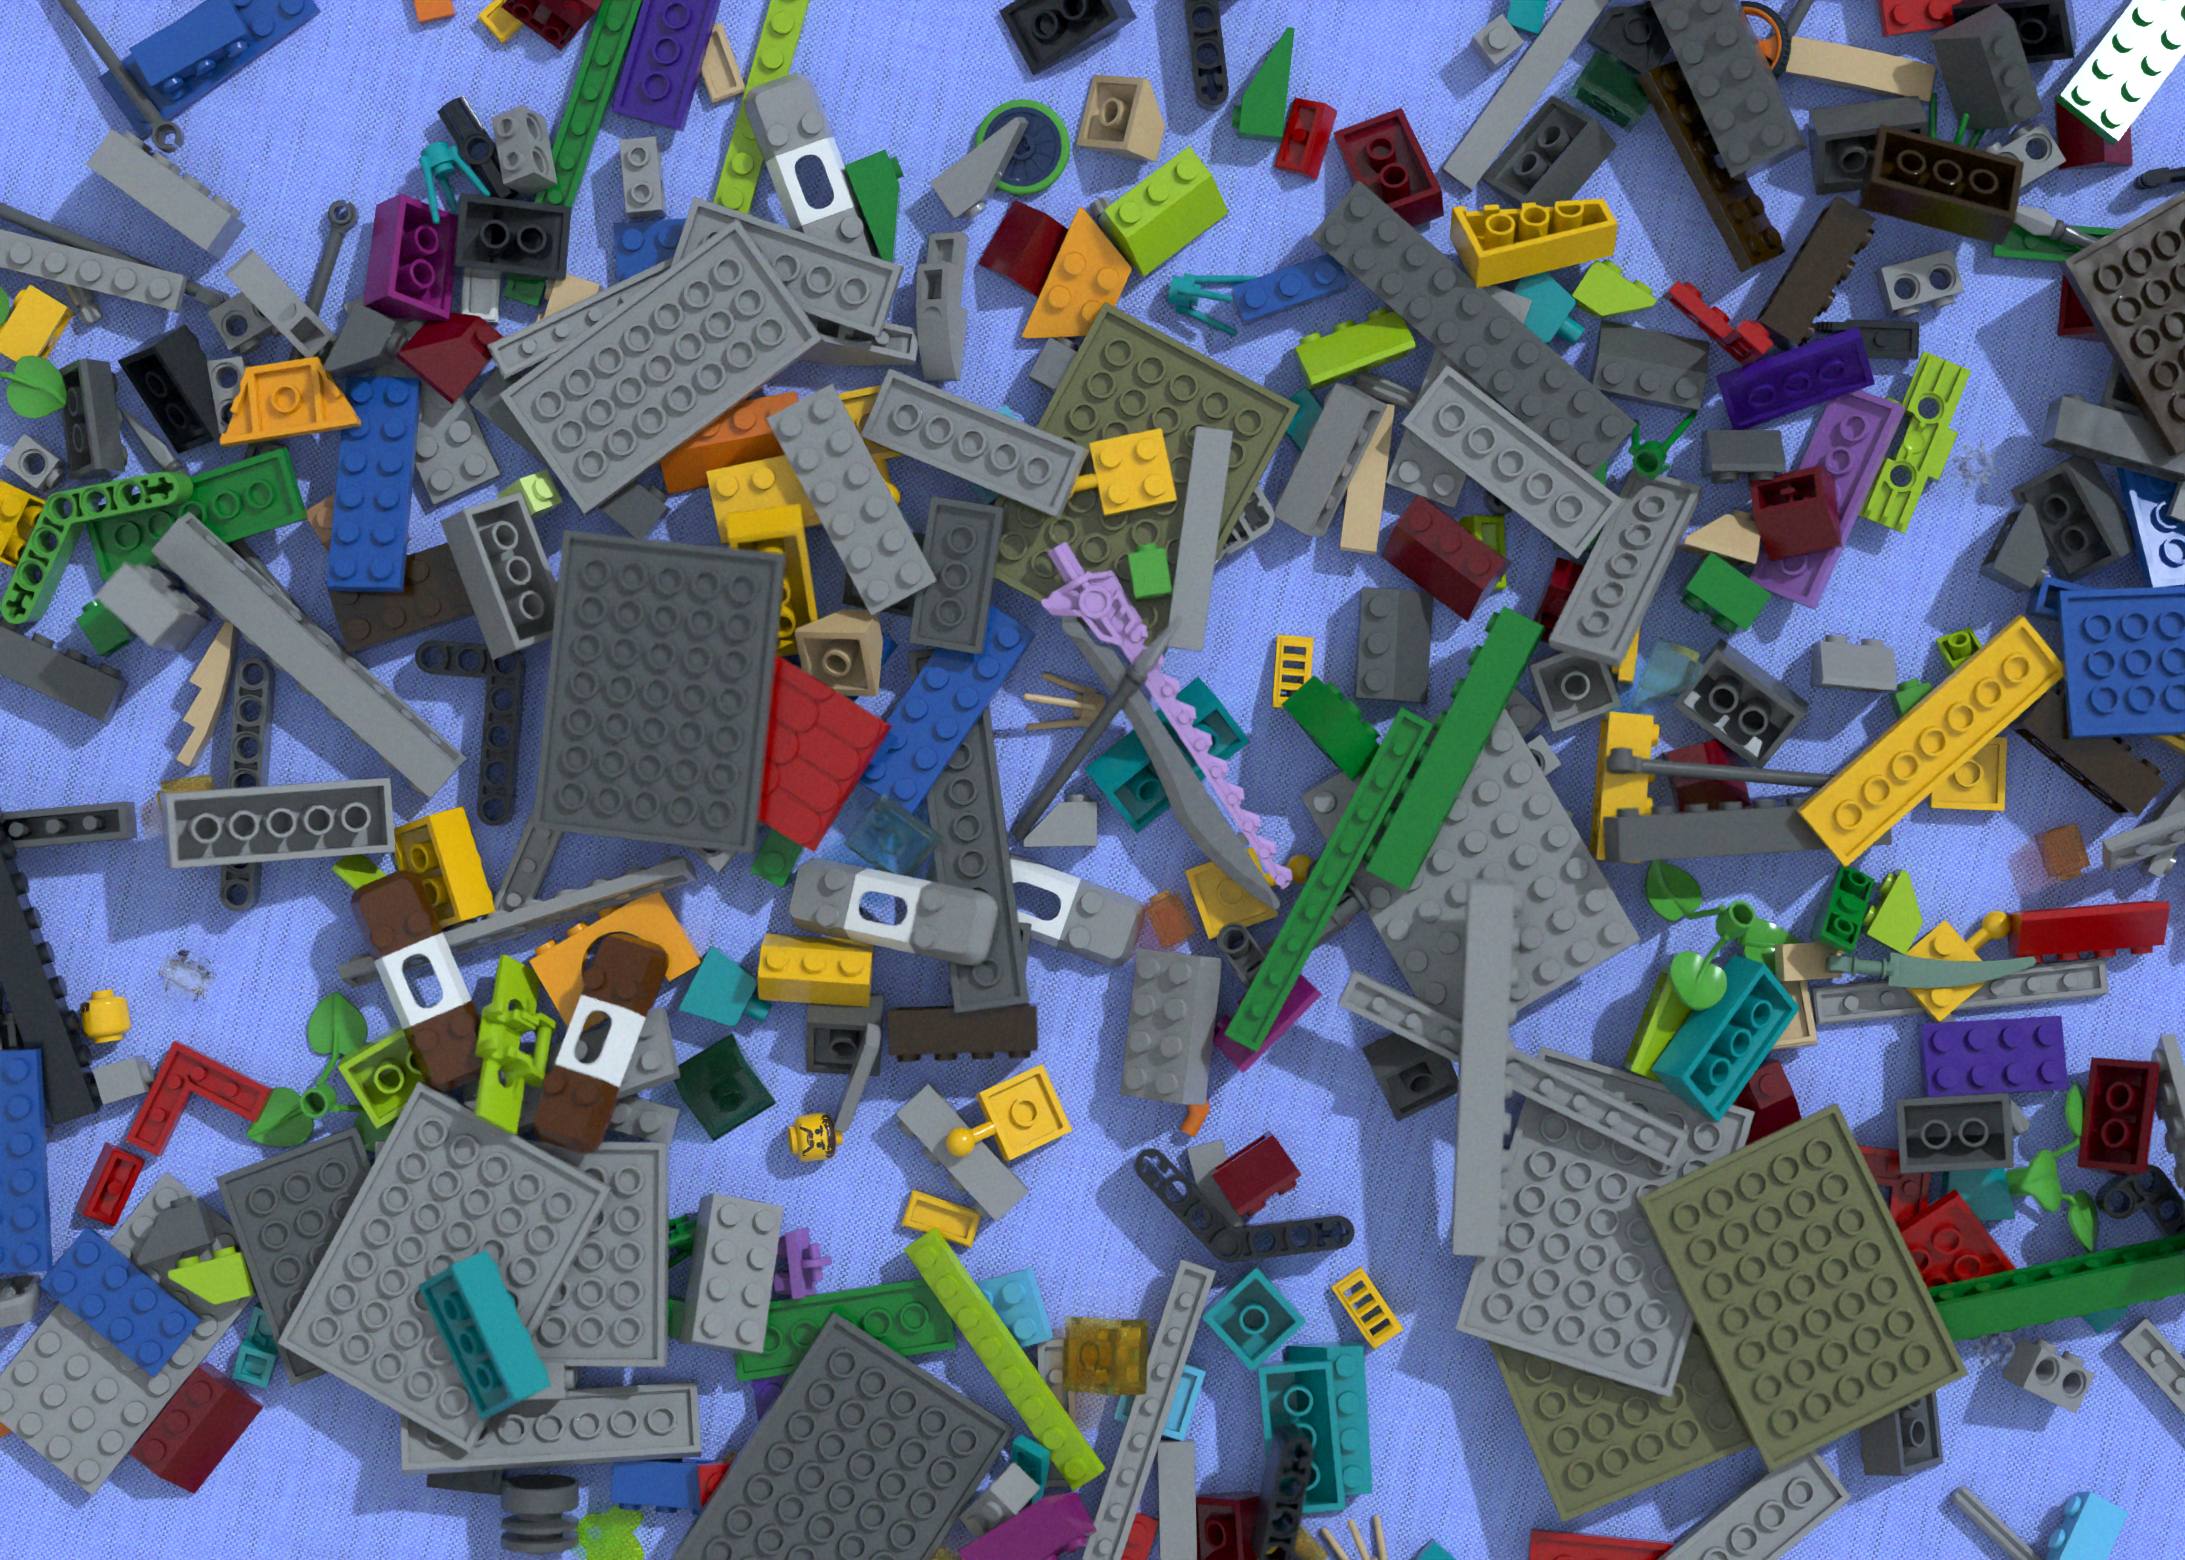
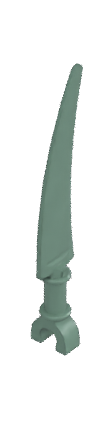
M1890 952L1889 962H1887L1885 958L1882 961L1857 959L1855 955L1852 958L1830 955V957L1826 958L1825 972L1849 973L1853 977L1856 974L1878 975L1881 979H1885L1888 976V986L1944 988L1965 986L2007 976L2035 965L2036 959L2033 956L1994 961H1949Z

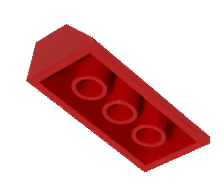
M2149 900L2006 912L2011 922V929L2007 935L2009 956L2020 958L2033 956L2036 959V963L2043 962V955L2057 954V960L2080 959L2079 952L2093 951L2094 957L2116 956V949L2130 948L2131 954L2153 953V946L2164 945L2170 910L2169 901Z

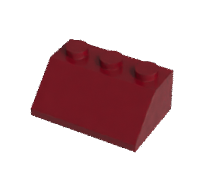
M1420 495L1416 496L1396 523L1381 555L1383 559L1467 622L1470 621L1512 564V562Z
M2091 1058L2077 1167L2101 1174L2123 1176L2146 1174L2160 1063Z
M206 1361L195 1369L129 1454L158 1477L195 1494L264 1406Z

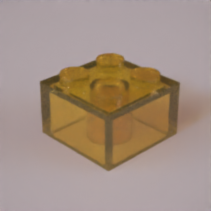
M1098 1315L1065 1316L1062 1390L1106 1395L1146 1394L1148 1320Z

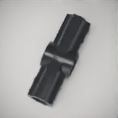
M463 95L443 105L437 113L461 150L463 157L489 191V197L511 200L515 198L519 192L503 185L496 144L488 135L466 97ZM476 144H488L489 152L487 156L480 160L472 158L471 150Z

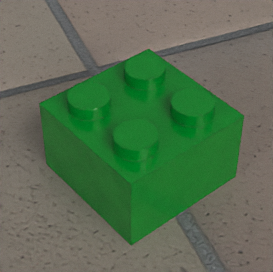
M1712 552L1698 560L1676 592L1683 597L1680 601L1682 605L1696 614H1699V612L1706 613L1713 618L1710 624L1727 636L1730 633L1736 635L1747 631L1772 596V594Z
M1313 675L1282 706L1315 746L1353 781L1369 767L1380 746L1376 741L1380 734L1366 719L1362 723L1360 722L1363 713L1349 698L1342 702L1341 700L1345 696L1331 681L1324 685Z

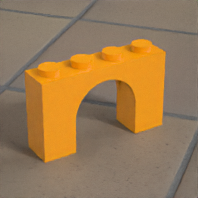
M663 891L632 900L621 908L616 905L603 909L597 913L600 917V920L588 926L583 921L566 931L569 937L556 945L552 939L534 950L537 956L529 962L568 1028L585 986L583 975L586 972L588 954L593 945L609 933L618 931L631 933L640 939L655 943L664 948L669 957V965L665 974L669 982L702 964V957ZM603 1011L592 1012L587 1017L581 1034L609 1018L608 1014Z

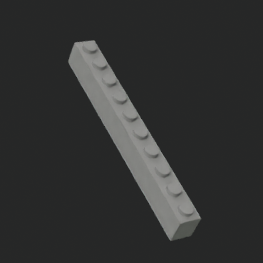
M188 512L177 519L151 550L157 556L158 563L164 569L172 573L175 572L181 577L191 593L207 600L213 606V610L218 617L226 622L233 623L242 631V637L249 644L255 647L259 646L269 655L270 662L277 669L284 672L287 671L297 680V685L304 693L309 696H315L321 701L331 717L347 724L353 730V735L358 741L373 747L380 754L381 760L389 768L399 770L408 778L409 785L416 792L426 794L431 798L467 759L192 513Z
M1467 879L1450 1245L1453 1255L1498 1257V1246H1505L1506 1226L1505 1223H1499L1500 1209L1507 1208V1187L1501 1186L1502 1172H1508L1509 1150H1503V1135L1510 1136L1511 1114L1504 1113L1505 1099L1512 1098L1513 1088L1512 1076H1506L1507 1062H1513L1514 1039H1508V1026L1515 1025L1516 1002H1510V988H1517L1518 966L1511 965L1512 950H1519L1520 938L1519 928H1513L1514 913H1520L1521 891H1515V885L1510 880Z

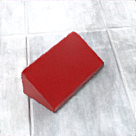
M1294 98L1274 168L1316 180L1319 176L1337 115L1336 109L1326 103Z
M106 1142L77 1202L76 1209L83 1216L115 1227L146 1160Z

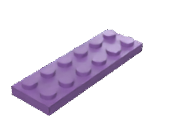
M1861 390L1829 400L1798 470L1821 465L1834 477L1842 547L1771 562L1763 546L1750 574V580L1771 594L1813 610L1816 609L1906 410L1904 406Z

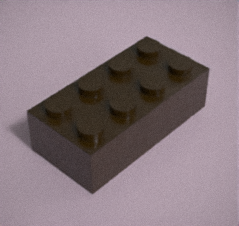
M1880 124L1868 150L1858 208L2002 246L2016 220L2024 162Z
M1838 195L1822 210L1755 320L1769 332L1768 339L1773 342L1772 345L1784 352L1792 350L1794 347H1800L1809 341L1817 328V325L1812 323L1816 316L1819 318L1822 312L1825 313L1836 297V294L1831 291L1834 285L1838 286L1841 281L1844 282L1856 264L1851 260L1853 254L1857 255L1861 249L1864 250L1875 233L1870 228L1875 218Z
M448 542L406 556L403 592L329 591L327 588L347 652L352 654H358L475 615Z
M2056 688L2054 692L2048 689L2007 725L2121 818L2138 817L2166 783L2158 777L2161 771L2155 765L2144 758L2141 761L2137 760L2129 753L2132 749L2131 746L2119 737L2069 739L2065 693L2060 689Z
M1037 1003L957 1015L955 1014L954 1005L891 1007L888 1010L889 1055H897V1062L920 1061L921 1054H934L935 1061L957 1060L958 1053H971L972 1059H993L995 1056L994 1052L1007 1051L1009 1058L1031 1057V1051H1038L1039 1047Z

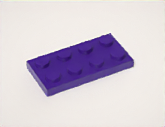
M643 0L611 110L613 113L684 131L721 0Z
M1858 327L1839 332L1809 344H1804L1795 349L1716 376L1733 430H1744L1875 384Z
M2061 1016L1924 1023L1917 1025L1924 1098L2068 1089Z

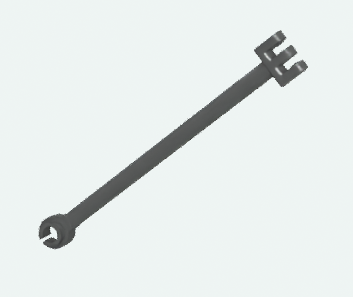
M58 0L150 124V127L153 129L151 135L153 143L163 152H175V146L165 144L166 136L175 134L174 143L181 148L184 142L183 131L175 123L166 121L78 2L76 0Z
M337 200L331 204L328 210L331 231L307 301V306L317 316H319L344 236H346L348 230L354 228L359 220V212L350 201L346 204L345 200ZM345 205L348 210V216L344 220H338L336 212L338 209L344 208ZM293 345L288 361L304 359V355ZM278 439L250 443L247 446L244 459L255 457L257 449L262 450L261 454L280 448L288 449L289 447L278 444Z
M0 202L1 219L70 247L162 269ZM187 279L184 294L194 297V300L210 307H217L230 299V296L225 292Z
M1630 748L1610 749V755L1607 756L1606 770L1612 774L1642 773L1822 788L1835 776L1834 774L1642 759V757L1633 756L1632 749Z

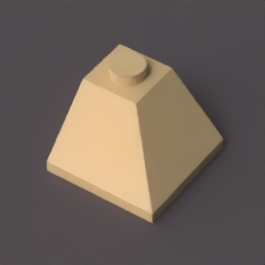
M1093 75L1076 145L1130 160L1156 162L1165 124L1150 81L1137 77Z
M1733 510L1732 515L1725 514L1682 538L1677 549L1699 556L1712 552L1728 564L1747 568L1756 564L1760 533L1756 522L1753 521L1754 516L1752 514Z
M840 610L795 630L801 669L844 696L878 695L883 648L878 613L871 616L868 610Z

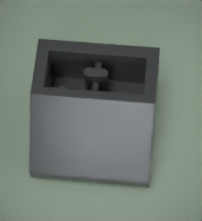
M1706 430L1702 433V477H1711V483L1731 484L1733 481L1739 480V477H1748V484H1750V480H1774V475L1786 472V461L1780 430Z

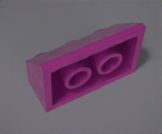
M399 194L377 204L363 306L392 318L448 320L455 276L450 275L455 215L438 208L440 222L434 224L429 204L404 194Z
M1300 973L1258 1052L1224 1035L1235 1014L1231 1018L1224 1014L1215 1023L1213 1043L1244 1073L1322 994ZM1246 993L1237 1001V1004L1239 1006L1242 1003Z
M1077 1492L1051 1495L1038 1500L958 1552L964 1560H1058L1057 1556L1065 1551L1071 1554L1085 1547L1088 1544L1086 1538L1096 1533L1097 1530Z

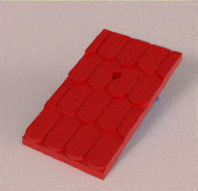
M776 654L759 819L797 844L815 852L892 725Z

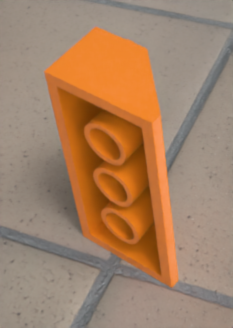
M793 391L742 401L661 460L660 465L668 494L709 487L706 471L786 455L766 418L800 400L798 393Z

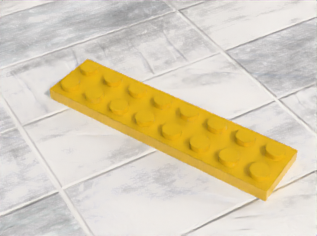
M2018 615L1796 811L1842 866L1847 867L2063 677L2062 662L2024 616Z

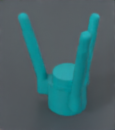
M440 141L428 145L420 152L421 157L418 161L423 170L430 212L434 224H438L440 219L432 176L436 180H440L453 215H456V199L447 178L455 173L454 166L456 164L483 196H490L489 191L462 159L457 146L449 148L446 142Z
M1184 273L1183 277L1174 275L1170 285L1168 304L1177 306L1176 313L1189 315L1231 336H1236L1238 334L1236 329L1190 306H1198L1200 298L1225 302L1233 300L1231 295L1202 290V285L1200 284L1243 283L1258 277L1244 275H1192Z

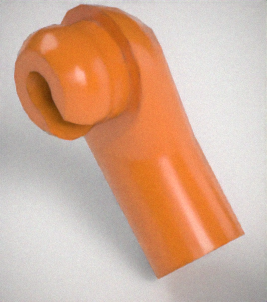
M1207 1096L1205 1105L1186 1104L1189 1112L1179 1129L1192 1137H1196L1210 1111Z

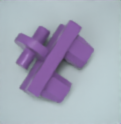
M809 1228L796 1229L779 1237L776 1259L788 1258L789 1271L775 1273V1292L792 1294V1299L805 1298V1296L816 1294L815 1281L823 1280L822 1266L832 1264L831 1256H820L819 1243L810 1244Z

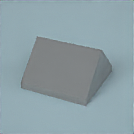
M1560 651L1528 664L1533 691L1552 732L1622 706L1608 665L1605 663Z

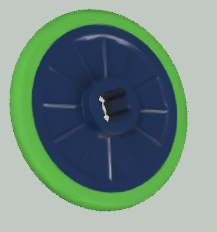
M1018 99L997 106L984 118L976 134L975 148L1015 117H1025L1029 124L1020 142L1023 139L1026 140L1030 150L1021 155H1018L1015 150L997 188L1014 195H1030L1048 188L1061 176L1069 159L1070 140L1066 126L1051 108L1037 101Z

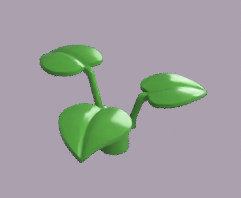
M0 286V327H2L9 316L10 302L5 290ZM24 356L17 361L15 374L0 371V378L12 380L7 387L6 396L11 408L17 414L27 418H40L66 407L68 403V390L65 380L60 371L45 358Z
M1653 860L1645 878V894L1651 909L1659 917L1668 922H1676L1683 915L1689 920L1718 915L1715 929L1721 938L1703 959L1696 952L1684 951L1676 955L1669 966V978L1672 987L1680 1000L1689 1008L1694 1010L1710 1008L1725 994L1727 976L1720 967L1710 964V962L1728 940L1738 939V945L1744 946L1742 951L1743 957L1764 963L1773 975H1776L1774 944L1802 943L1781 927L1764 919L1756 918L1754 909L1745 901H1735L1727 908L1720 904L1714 909L1694 912L1701 905L1702 892L1693 877L1664 860Z
M333 992L326 996L317 1005L309 1021L308 1039L312 1049L319 1054L332 1052L329 1063L321 1077L317 1079V1085L305 1091L302 1096L291 1088H273V1093L259 1121L251 1122L246 1136L249 1139L274 1147L298 1145L307 1140L312 1134L315 1126L313 1118H319L329 1111L334 1113L339 1111L361 1113L355 1119L353 1127H358L364 1147L370 1152L375 1153V1141H386L399 1116L376 1129L361 1105L338 1104L335 1090L326 1084V1080L338 1061L339 1053L343 1055L351 1053L364 1045L368 1036V1026L363 1014L341 993Z
M2074 1081L2071 1082L2072 1087L2068 1091L2065 1102V1117L2068 1127L2074 1135L2073 1141L2052 1153L2047 1149L2038 1151L2034 1159L2029 1161V1166L2008 1169L2006 1171V1178L2012 1198L2032 1196L2047 1212H2056L2059 1209L2061 1200L2066 1201L2070 1205L2068 1220L2071 1230L2081 1246L2090 1254L2093 1253L2099 1231L2096 1205L2092 1197L2085 1190H2078L2075 1193V1197L2062 1193L2055 1158L2079 1147L2081 1142L2087 1092Z

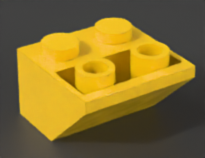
M0 478V561L16 568L46 501Z

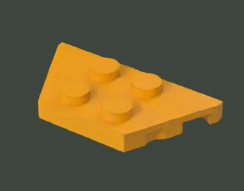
M1081 206L1076 211L1023 330L1022 337L1026 339L1086 336L1104 302L1114 307L1116 306L1132 270L1130 263L1093 221L1085 208Z
M318 357L246 367L240 382V393L233 401L230 412L233 414L226 433L221 434L220 445L230 447L360 427L361 420L332 375L323 369L324 363Z

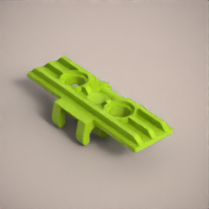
M1923 351L1902 403L1884 397V399L1901 404L1906 408L1904 416L1907 417L1905 425L1907 430L1897 453L1893 454L1891 459H1883L1858 516L1905 534L1927 478L1931 482L1939 483L1952 446L1955 444L1958 432L1948 429L1971 370ZM1924 398L1934 400L1938 406V412L1932 419L1923 418L1918 412V404ZM1894 467L1910 473V481L1906 486L1898 487L1892 483L1890 473Z
M502 954L499 957L492 1003L483 1007L476 1055L483 1058L475 1106V1117L510 1135L517 1134L525 1083L532 1087H543V1080L547 1075L546 1068L551 1035L556 1032L557 1023L541 1012L536 1013L540 979L536 972L517 960ZM509 1002L515 1007L512 1011H508ZM535 1030L537 1035L532 1059L531 1056L519 1050V1044L523 1033ZM499 1069L505 1074V1087L498 1080Z

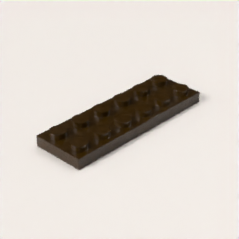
M1678 61L1656 67L1638 76L1637 78L1741 273L1786 252L1778 230L1771 225L1764 212L1765 208L1761 198L1754 193L1748 180L1746 179L1741 182L1731 178Z

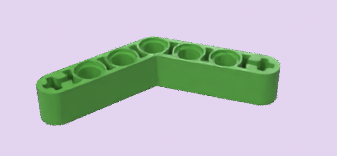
M156 472L56 492L50 495L2 598L0 608L4 619L13 624L33 623L42 619L86 523L183 504L191 498L193 493L191 479L182 472ZM173 483L174 490L168 493H159L157 487H166ZM135 486L139 488L141 498L137 504L132 499V490ZM101 493L106 498V506L103 510L98 506V497ZM67 499L72 505V513L69 517L66 516L63 508ZM52 532L57 537V546L54 550L49 545V537ZM37 565L41 568L43 575L39 583L34 577Z

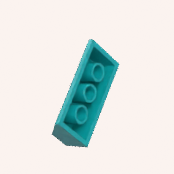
M1199 677L1178 692L1175 697L1176 700L1195 707L1196 718H1194L1191 724L1192 727L1211 734L1213 746H1210L1207 751L1208 754L1227 761L1250 742L1220 700ZM1159 708L1155 711L1156 715L1199 780L1202 781L1206 778L1205 774L1162 709ZM1134 729L1084 769L1136 834L1171 806L1153 763Z
M1736 955L1732 956L1723 969L1727 976V988L1723 997L1710 1008L1693 1010L1651 1069L1671 1093L1717 1123L1720 1122L1800 1009L1764 963Z
M487 1250L449 1266L418 1285L481 1421L552 1386L548 1379L547 1369L539 1360L532 1345L531 1335L523 1326L517 1314L514 1299L507 1293L499 1276V1268L495 1261L491 1259Z
M1362 1341L1288 1345L1289 1361L1332 1360L1344 1495L1373 1494L1364 1345Z
M1290 1360L1260 1364L1257 1367L1266 1462L1274 1431L1283 1424L1292 1423L1297 1425L1314 1448L1302 1514L1346 1510L1332 1360ZM1291 1477L1284 1478L1280 1485L1288 1483ZM1285 1511L1279 1512L1275 1516H1281Z

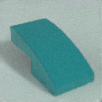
M257 1302L252 1311L245 1340L240 1346L232 1378L267 1389L280 1354L260 1302Z
M1023 1435L1018 1436L1012 1442V1463L1015 1462L1040 1489L1019 1512L1042 1499L1050 1463V1450Z

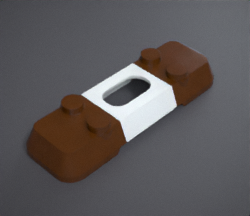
M400 870L359 887L351 898L353 914L424 1081L429 1087L439 1092H445L480 1078L483 1058L476 1055L481 1020L422 881L412 871ZM423 954L428 957L443 991L442 1000L434 1007L421 1008L414 1001L402 972L404 960L411 955Z
M614 933L602 940L592 968L586 970L583 975L585 986L553 1070L543 1080L545 1091L533 1123L534 1132L539 1139L579 1154H589L599 1148L618 1101L617 1093L648 1011L654 1006L668 969L669 957L661 946L623 933ZM592 1012H606L611 1017L612 1024L601 1055L594 1063L583 1064L576 1059L574 1052L585 1021Z

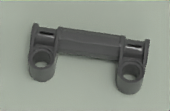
M1319 858L1309 864L1306 870L1307 880ZM1349 881L1313 950L1346 927L1345 923L1359 912L1371 909L1369 903L1353 882ZM1229 923L1219 931L1217 944L1232 965L1235 974L1246 989L1249 990L1275 939L1261 948L1242 924ZM1244 941L1239 948L1231 950L1236 942Z

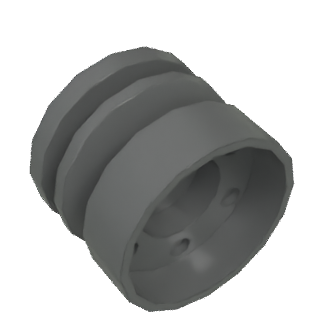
M553 1474L521 1475L503 1480L501 1483V1508L517 1514L502 1519L501 1528L507 1532L501 1536V1546L506 1550L529 1554H549L577 1547L579 1544V1534L573 1530L578 1528L579 1519L575 1516L564 1514V1512L574 1510L579 1506V1481L573 1477Z

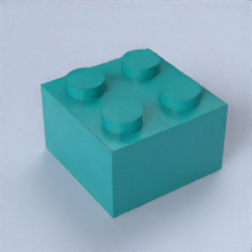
M1253 1264L1204 1309L1201 1315L1204 1321L1251 1372L1306 1323L1305 1317L1256 1264Z

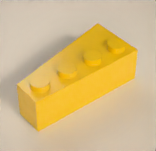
M1604 199L1556 201L1554 207H1542L1536 205V202L1521 203V208L1501 210L1499 204L1484 205L1482 211H1466V206L1452 207L1449 238L1470 278L1475 281L1477 289L1614 255L1618 223Z

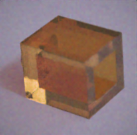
M2077 823L2066 824L2034 835L2048 877L2059 876L2061 882L2082 875L2081 868L2090 866Z
M1169 889L1149 897L1151 905L1145 907V910L1163 948L1196 934V930L1179 893L1171 895Z

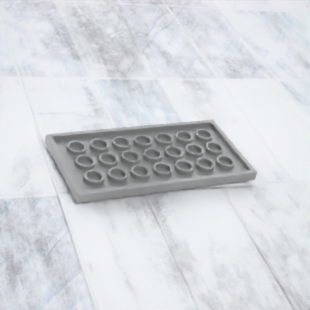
M735 219L499 395L585 515H588L822 343L824 339L741 222Z
M165 1172L109 1242L138 1265L137 1257L160 1213L171 1209L170 1201L189 1195L192 1196L193 1202L201 1200V1198L169 1172ZM206 1202L205 1206L216 1238L215 1242L139 1266L203 1318L157 1377L153 1378L61 1302H59L0 1375V1422L92 1496L96 1494L195 1369L203 1362L257 1295L256 1293L251 1296L214 1305L169 1279L168 1271L178 1268L176 1263L178 1260L197 1255L200 1262L214 1259L212 1251L234 1246L236 1253L242 1251L232 1223Z

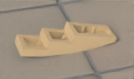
M1790 36L1791 53L1783 73L1842 89L1854 88L1880 96L1893 95L1900 98L1918 96L1921 103L1930 102L1936 66L1868 49Z
M1385 404L1387 408L1346 490L1339 550L1376 555L1395 405Z
M224 622L189 680L202 689L183 718V721L195 727L176 760L188 767H196L215 732L228 697L237 660L240 630L231 622Z

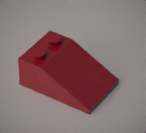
M1402 108L1333 132L1352 186L1359 180L1412 227L1444 216L1442 190Z

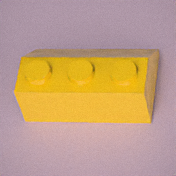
M463 806L431 814L394 828L396 850L394 855L399 871H412L420 878L441 929L496 911L492 893L488 888L482 868L481 857L477 852L471 833V825L466 817Z
M766 933L761 945L758 969L759 1000L869 1007L875 945L843 938Z

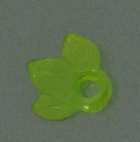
M615 1506L604 1515L591 1513L583 1517L579 1522L576 1532L579 1534V1543L587 1549V1560H643L645 1557L643 1548L632 1532L640 1525L644 1515L637 1510H625ZM592 1526L598 1527L601 1530V1537L597 1539L591 1538L588 1534V1529Z

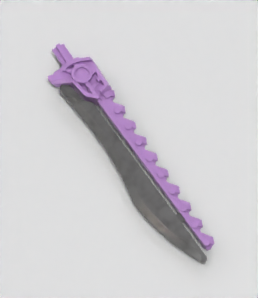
M1065 541L1047 552L1063 578L1065 585L1052 592L1049 598L1041 600V605L1052 615L1062 616V629L1071 638L1113 695L1127 673V669L1114 649L1098 645L1093 641L1081 623L1077 621V616L1084 619L1099 640L1119 645L1132 665H1136L1141 654L1148 648L1143 644L1146 637H1148L1147 626L1141 624L1140 616L1112 570L1096 573L1091 571L1084 572L1068 543ZM1162 653L1157 664L1147 674L1148 678L1144 684L1242 830L1238 834L1234 833L1140 689L1127 700L1121 709L1131 722L1153 763L1175 818L1190 838L1230 879L1272 909H1278L1280 907L1279 899L1244 847L1251 844L1281 889L1287 888L1290 881H1293L1292 871L1272 861L1274 854H1277L1275 842L1256 835L1258 827H1261L1259 815L1240 808L1242 800H1245L1243 788L1224 781L1226 773H1229L1227 761L1208 754L1207 751L1210 746H1213L1211 734L1192 727L1191 724L1194 718H1196L1195 707L1176 700L1175 697L1178 691H1180L1179 680L1160 673L1159 670L1162 664H1164Z

